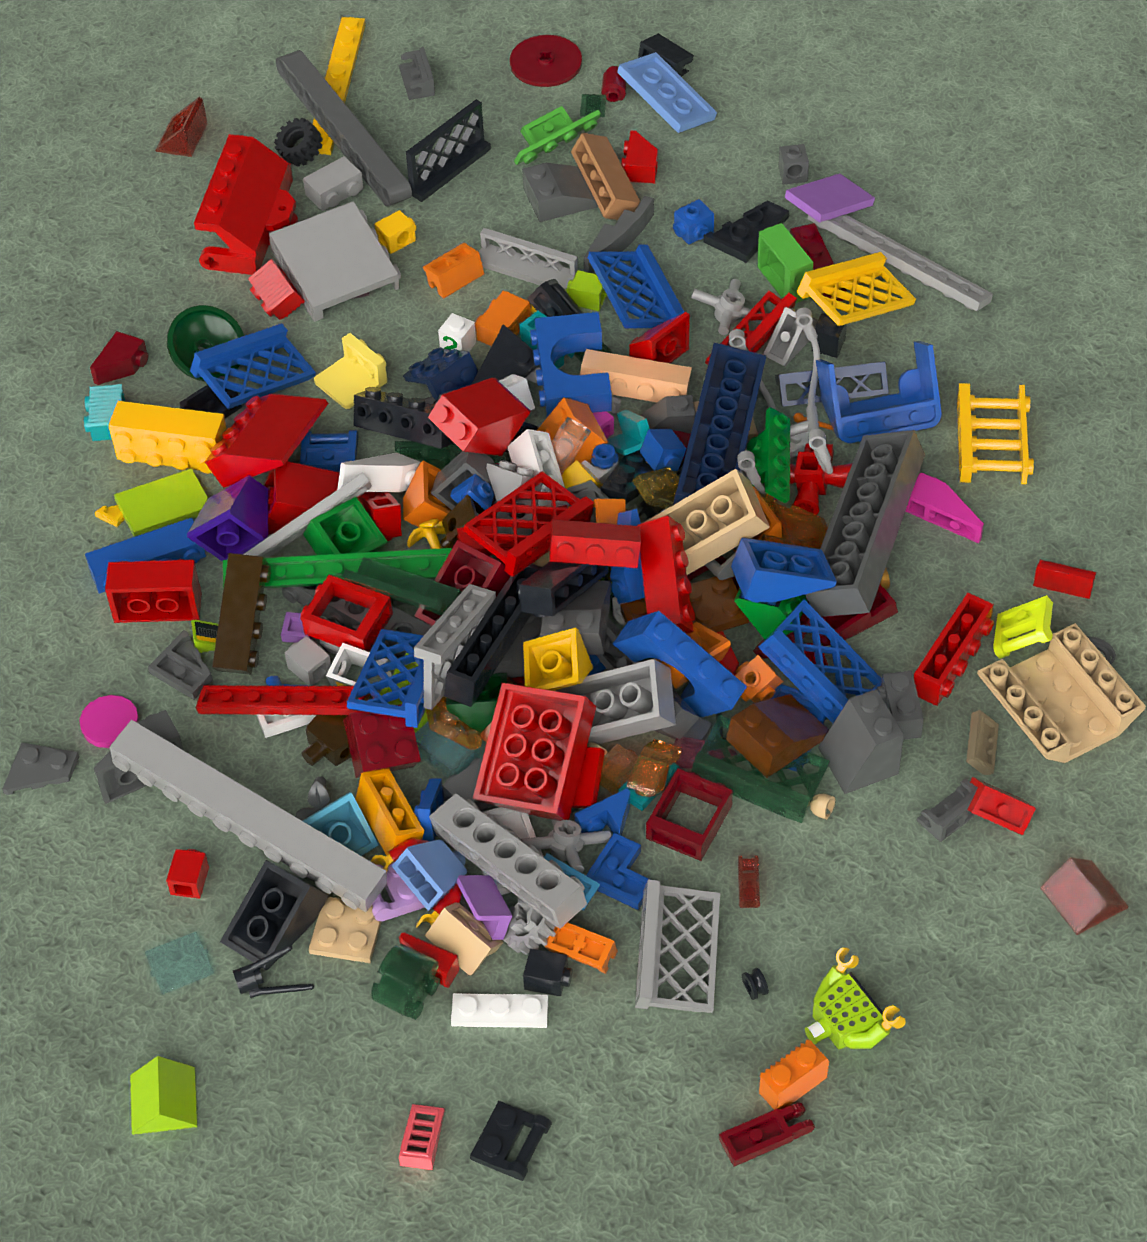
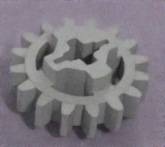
M518 898V903L515 906L510 907L512 918L503 941L517 953L522 952L524 955H527L530 948L538 950L540 944L547 945L549 936L554 937L556 935L553 930L557 926L520 898Z

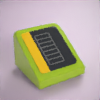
M191 620L195 648H197L199 653L214 651L218 624Z

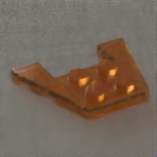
M767 493L765 497H762L781 522L782 538L763 534L760 540L821 549L828 530L824 518L792 504L790 508L778 504L776 498Z

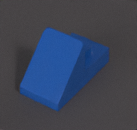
M626 788L575 813V822L580 825L581 833L602 831L605 825H608L613 834L615 832L622 836L630 810V791Z

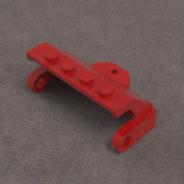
M228 135L195 218L194 226L196 230L215 232L229 247H205L199 258L201 266L205 269L253 275L261 268L270 245L269 233L298 222V217L294 213L296 201L288 193L293 182L291 163L285 161L254 137Z

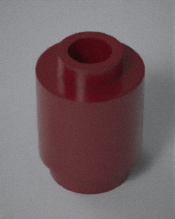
M618 66L609 67L603 74L601 94L605 100L610 102L622 101L626 96L627 82L617 73Z

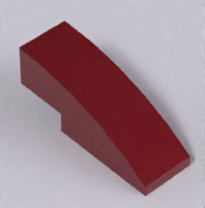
M880 584L870 613L823 616L822 618L844 640H847L897 614L898 609L895 600ZM819 634L822 646L831 645L830 640L825 635Z

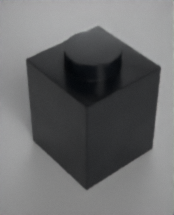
M821 313L815 326L820 354L837 358L846 339L847 324L838 326L825 313Z
M530 948L523 973L524 990L561 996L564 986L569 987L572 979L573 969L568 968L567 955Z

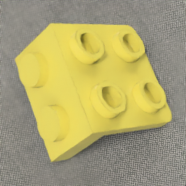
M351 333L342 338L344 357L314 377L315 385L345 409H350L354 406L355 394L365 391L367 387L380 388L387 383V364L383 356L372 351L362 339H357Z

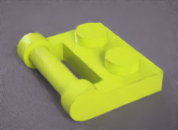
M1047 595L997 614L993 649L999 659L1009 656L1012 651L1037 642L1045 643L1052 640L1053 635L1050 625L1053 602ZM1035 629V631H1033V632H1030V633H1027V634H1025V635L1019 636V635H1021V634H1023V633H1026V632H1029V631H1032V630Z

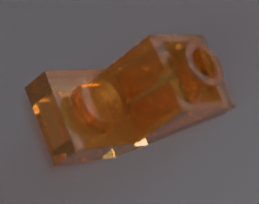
M656 739L646 744L629 776L626 787L634 789L641 796H655L665 788L669 766L680 759L682 748Z

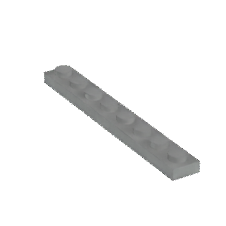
M846 214L820 223L808 215L807 219L815 223L819 228L836 234L838 238L858 246L862 251L869 252L870 254L881 252L887 258L885 263L900 269L904 274L915 277L924 285L937 289L944 296L961 302L968 309L979 311L991 303L993 293Z

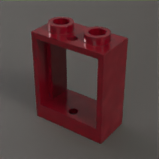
M677 768L646 822V839L702 861L732 807L733 790L727 788L722 783H714L701 778L694 772H686ZM681 792L718 807L703 835L665 820Z

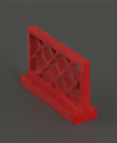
M542 471L464 525L463 531L504 562V571L513 577L549 552L552 520L549 522L537 521L536 514L552 515L553 520L590 522L594 502L587 496L580 500ZM543 483L551 492L535 491V487ZM519 498L531 499V506L516 505V500ZM536 500H551V507L536 506ZM556 501H566L572 506L569 508L556 507ZM499 512L512 513V519L496 518V514ZM516 513L532 514V520H516ZM478 526H492V533L480 532L476 528ZM496 527H512L513 534L497 533ZM517 528L533 529V533L531 535H517ZM497 542H512L513 547L505 551L497 545Z

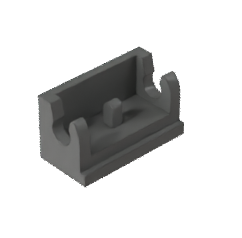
M424 47L419 48V50L403 53L401 55L402 60L413 59L410 63L399 65L408 99L413 100L435 96L434 78Z
M968 779L962 780L960 782L961 785L957 787L956 791L931 810L924 809L921 812L922 815L917 818V822L939 842H942L976 816L967 809L978 788L970 783Z

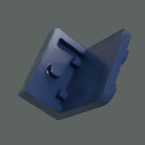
M439 347L430 351L428 357L423 361L412 364L409 367V371L403 377L408 382L426 384L432 397L438 399L441 393L472 385L478 369L470 352Z

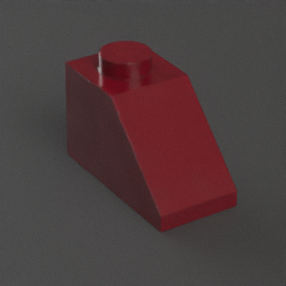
M116 331L90 366L94 384L100 385L134 375L140 367H144L148 361L145 341Z

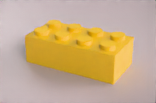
M124 401L117 402L108 425L118 460L125 463H147L153 467L160 465L172 466L178 470L192 468L207 474L212 473L205 464L206 459L211 454L210 449L222 440V434L227 430L224 414Z

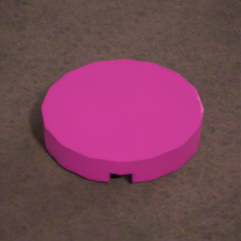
M108 695L90 702L82 711L79 721L81 732L89 743L96 747L110 748L111 744L131 719L138 722L139 717L137 708L130 700L122 696Z

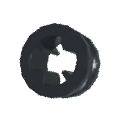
M754 968L752 974L747 972L742 974L743 985L752 1000L757 999L758 994L767 995L769 993L767 982L759 968Z

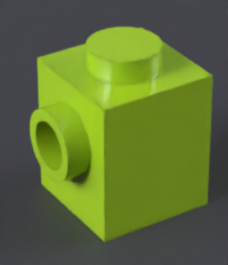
M577 270L574 279L569 280L566 292L579 307L599 312L607 296L596 274Z

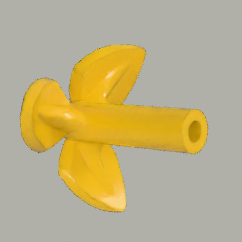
M431 519L419 525L420 528L414 529L407 541V546L410 548L424 537L427 538L430 549L442 548L437 534H445L442 521Z

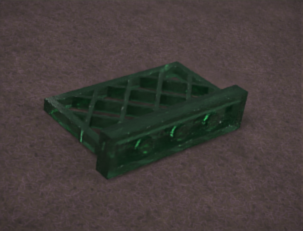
M719 715L704 746L694 759L691 772L711 782L724 784L727 788L733 790V795L802 823L830 761L806 751L776 772L780 782H772L765 779L763 774L751 763L750 765L753 770L749 771L736 766L735 763L746 761L747 759L742 754L731 756L727 747L732 745L726 739L723 740L719 732L721 727L729 729L731 719ZM721 749L725 758L718 759L707 753L712 750ZM810 763L820 769L816 773L806 775L801 764ZM795 767L800 777L787 780L783 770ZM804 784L808 791L807 796L792 790L791 786Z

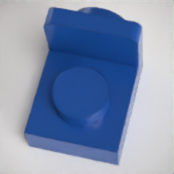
M474 474L451 491L450 497L455 502L459 503L468 494L484 510L491 507L494 497V491L490 484L483 481L477 474Z

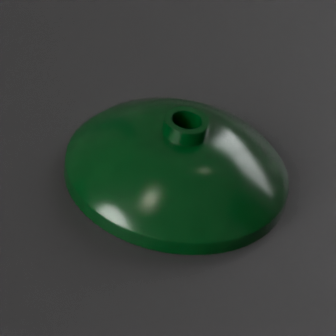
M193 306L183 310L172 321L167 332V349L174 364L184 374L193 379L205 381L202 377L195 378L190 372L196 352H199L198 347L208 349L243 337L244 333L238 322L227 312L213 306ZM240 364L231 366V368L238 369ZM220 372L211 373V375L216 378L222 375L225 377L226 375Z

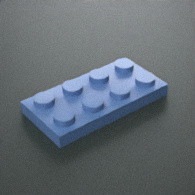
M656 52L619 64L617 73L677 133L715 120L717 112Z

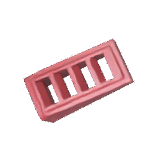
M412 1104L399 1154L400 1166L433 1170L445 1112L444 1108ZM417 1115H434L435 1120L417 1119ZM415 1125L432 1127V1131L415 1129ZM413 1136L426 1137L430 1139L429 1141L414 1140ZM411 1146L427 1148L426 1152L410 1149Z

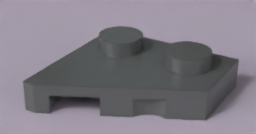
M185 630L148 666L151 675L193 700L201 693L203 685H209L213 681L211 672L207 665L203 663L199 651L194 647L188 632Z
M21 743L2 788L3 793L10 795L14 794L13 791L31 787L33 790L48 784L69 782L79 759L78 752Z

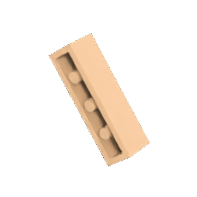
M586 349L580 375L608 372L612 395L657 403L667 396L688 394L692 367Z

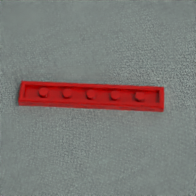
M203 685L195 707L198 714L349 715L350 713L361 712L359 710L347 709V700L354 686ZM370 694L359 697L358 699L368 701L370 698Z

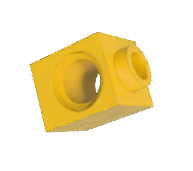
M400 210L374 223L379 239L378 242L385 246L390 254L416 241V225L410 217L407 218Z

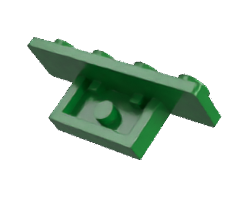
M769 407L766 410V429L747 443V451L752 452L755 456V467L761 478V484L765 483V492L786 503L790 500V418L784 413Z

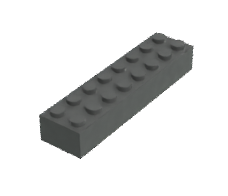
M914 430L865 435L862 437L821 546L836 578V586L805 594L811 607L821 617L870 613L925 457V453Z

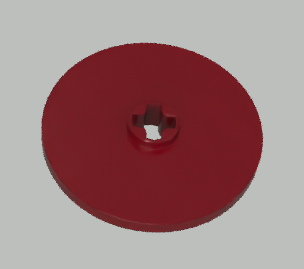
M538 35L525 39L512 50L510 55L512 73L522 82L538 87H552L566 83L578 74L582 66V54L578 46L572 41L556 35Z

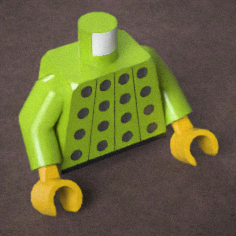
M844 947L839 949L836 954L838 965L831 967L813 999L812 1015L816 1022L805 1027V1033L814 1045L829 1037L838 1050L845 1047L850 1049H871L891 1032V1027L900 1029L905 1025L906 1020L904 1017L899 1016L893 1021V1016L900 1009L896 1006H888L882 1011L853 973L849 972L846 974L845 970L847 968H855L858 965L859 958L853 955L850 961L845 963L844 958L850 949Z

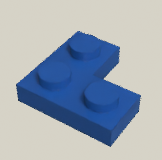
M614 832L586 876L600 884L598 892L636 910H639L642 906L643 890L649 878L630 870L641 852V845Z

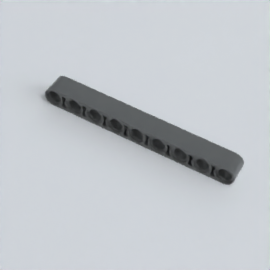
M297 50L276 58V67L280 76L345 157L362 172V178L383 204L391 206L411 198L412 190L407 179L301 50Z

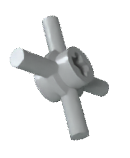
M732 279L729 289L725 290L718 297L695 288L691 295L692 299L715 307L714 316L720 322L718 332L721 335H727L730 325L735 323L737 319L744 318L751 310L744 306L745 297L739 292L741 282L738 279ZM756 320V321H754V322H757V323L760 324V323L762 322V320Z
M551 819L554 829L548 836L523 838L520 840L527 846L529 844L533 845L537 850L551 848L553 857L560 861H568L570 867L583 873L584 867L578 852L582 850L584 845L608 843L612 836L610 830L581 833L580 825L574 821Z

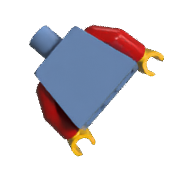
M409 838L389 850V855L386 857L375 855L371 859L372 863L382 865V869L386 870V874L388 866L393 863L392 868L428 911L434 910L432 914L423 915L418 921L416 928L425 921L432 926L445 907L461 901L462 892L456 881L459 875L467 874V869L464 867L465 856L457 850L451 851L445 842L440 839L429 842L427 840Z

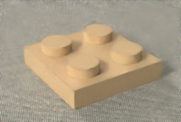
M328 897L319 912L309 946V954L371 963L382 921L375 919L372 913V905L367 912H364L359 908L352 909L348 907L340 898Z

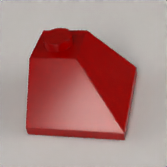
M684 312L648 330L640 337H636L629 344V357L671 364L689 350L690 314Z

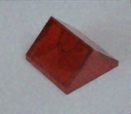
M198 97L171 118L155 150L156 152L192 157L207 126L202 98Z
M1070 857L1040 888L1076 935L1129 907L1092 860Z

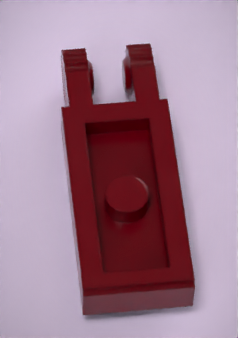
M796 1103L781 1110L777 1108L721 1132L719 1140L733 1167L790 1143L793 1139L813 1132L815 1125L810 1119L790 1127L786 1123L805 1113L806 1110L803 1104Z

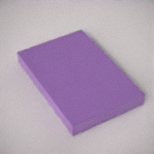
M841 174L788 189L785 194V198L819 223L873 206L875 200L872 195Z

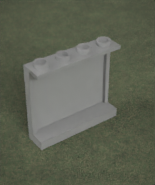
M354 201L269 233L271 251L287 277L304 299L303 305L314 322L324 318V309L391 283L395 290L399 289L401 273L396 264L392 265L387 248L380 245L375 229L369 227L364 211L362 209L359 210Z

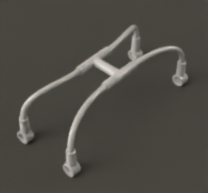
M800 308L796 311V322L800 327H803L807 339L811 341L813 348V371L809 388L808 406L806 408L807 420L790 425V437L809 432V446L814 450L817 461L826 474H831L833 472V466L830 461L831 456L826 447L825 433L819 429L817 407L815 406L818 382L816 360L820 359L818 335L812 323L811 310ZM740 329L732 330L729 333L730 346L748 351L745 344V333ZM761 380L759 389L768 407L777 410L769 391ZM750 451L741 452L738 455V467L746 472L751 484L760 493L765 494V487L761 484V478L755 467L754 454Z

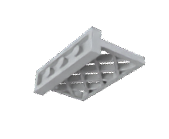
M469 584L415 645L414 657L424 660V708L432 710L444 696L447 671L496 599L495 591Z
M648 879L643 890L635 1008L648 1009L649 1006L713 1013L720 893L662 886L660 881ZM664 895L677 897L683 906L672 914L664 905ZM698 900L712 901V911L704 918L693 907V904ZM686 909L698 921L688 930L676 918ZM709 919H711V926L707 922ZM669 922L681 933L671 943L662 934V928ZM700 926L710 935V941L702 947L691 936V933ZM683 939H686L696 950L687 959H684L674 948ZM661 943L665 946V948H663L662 950ZM708 948H709V955H708V954L706 953V951H705V950L708 949ZM668 951L680 963L669 973L660 963V957ZM699 955L708 964V970L701 976L688 964ZM682 968L694 979L684 989L672 977ZM708 977L706 984L703 980ZM665 981L678 993L672 999L657 998L658 987ZM696 985H699L707 994L706 1004L694 1002L687 992Z

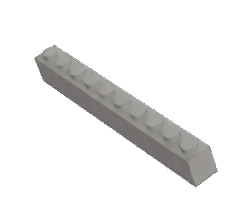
M132 719L111 744L112 762L117 768L124 772L129 770L136 774L138 779L149 787L154 785L161 789L163 794L174 802L179 800L188 805V809L199 817L204 815L213 820L214 825L224 832L231 831L238 835L240 841L249 847L256 846L263 850L264 854L273 862L279 863L281 861L288 865L290 870L298 877H308L313 880L316 886L323 892L328 894L333 892L338 895L348 907L352 909L359 908L367 912L386 886V870Z

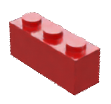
M552 519L549 544L550 562L638 568L641 545L640 526Z

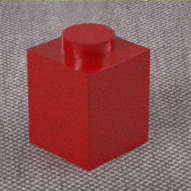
M196 849L175 850L166 879L170 895L200 899L209 870L206 853Z

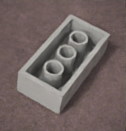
M655 659L590 675L581 684L555 690L556 692L586 696L597 706L588 743H606L676 725L671 669Z

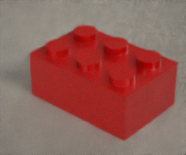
M194 560L108 562L105 591L114 623L200 620L202 592Z

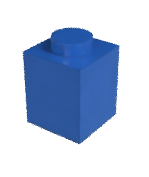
M648 429L640 453L654 472L678 471L687 448L672 429Z

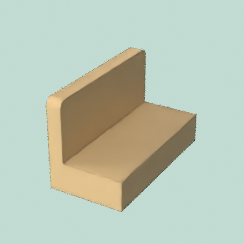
M456 902L442 910L425 934L426 938L435 946L456 954L459 967L468 975H473L485 958L495 953L503 944L502 940H492L485 925L476 920L460 903Z

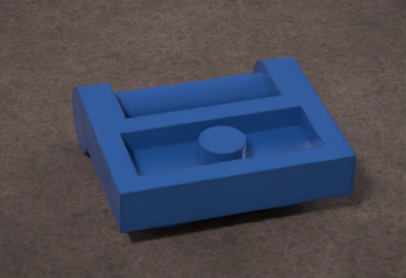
M349 430L348 433L312 434L311 431H308L301 443L300 464L340 472L341 463L356 460L358 431Z

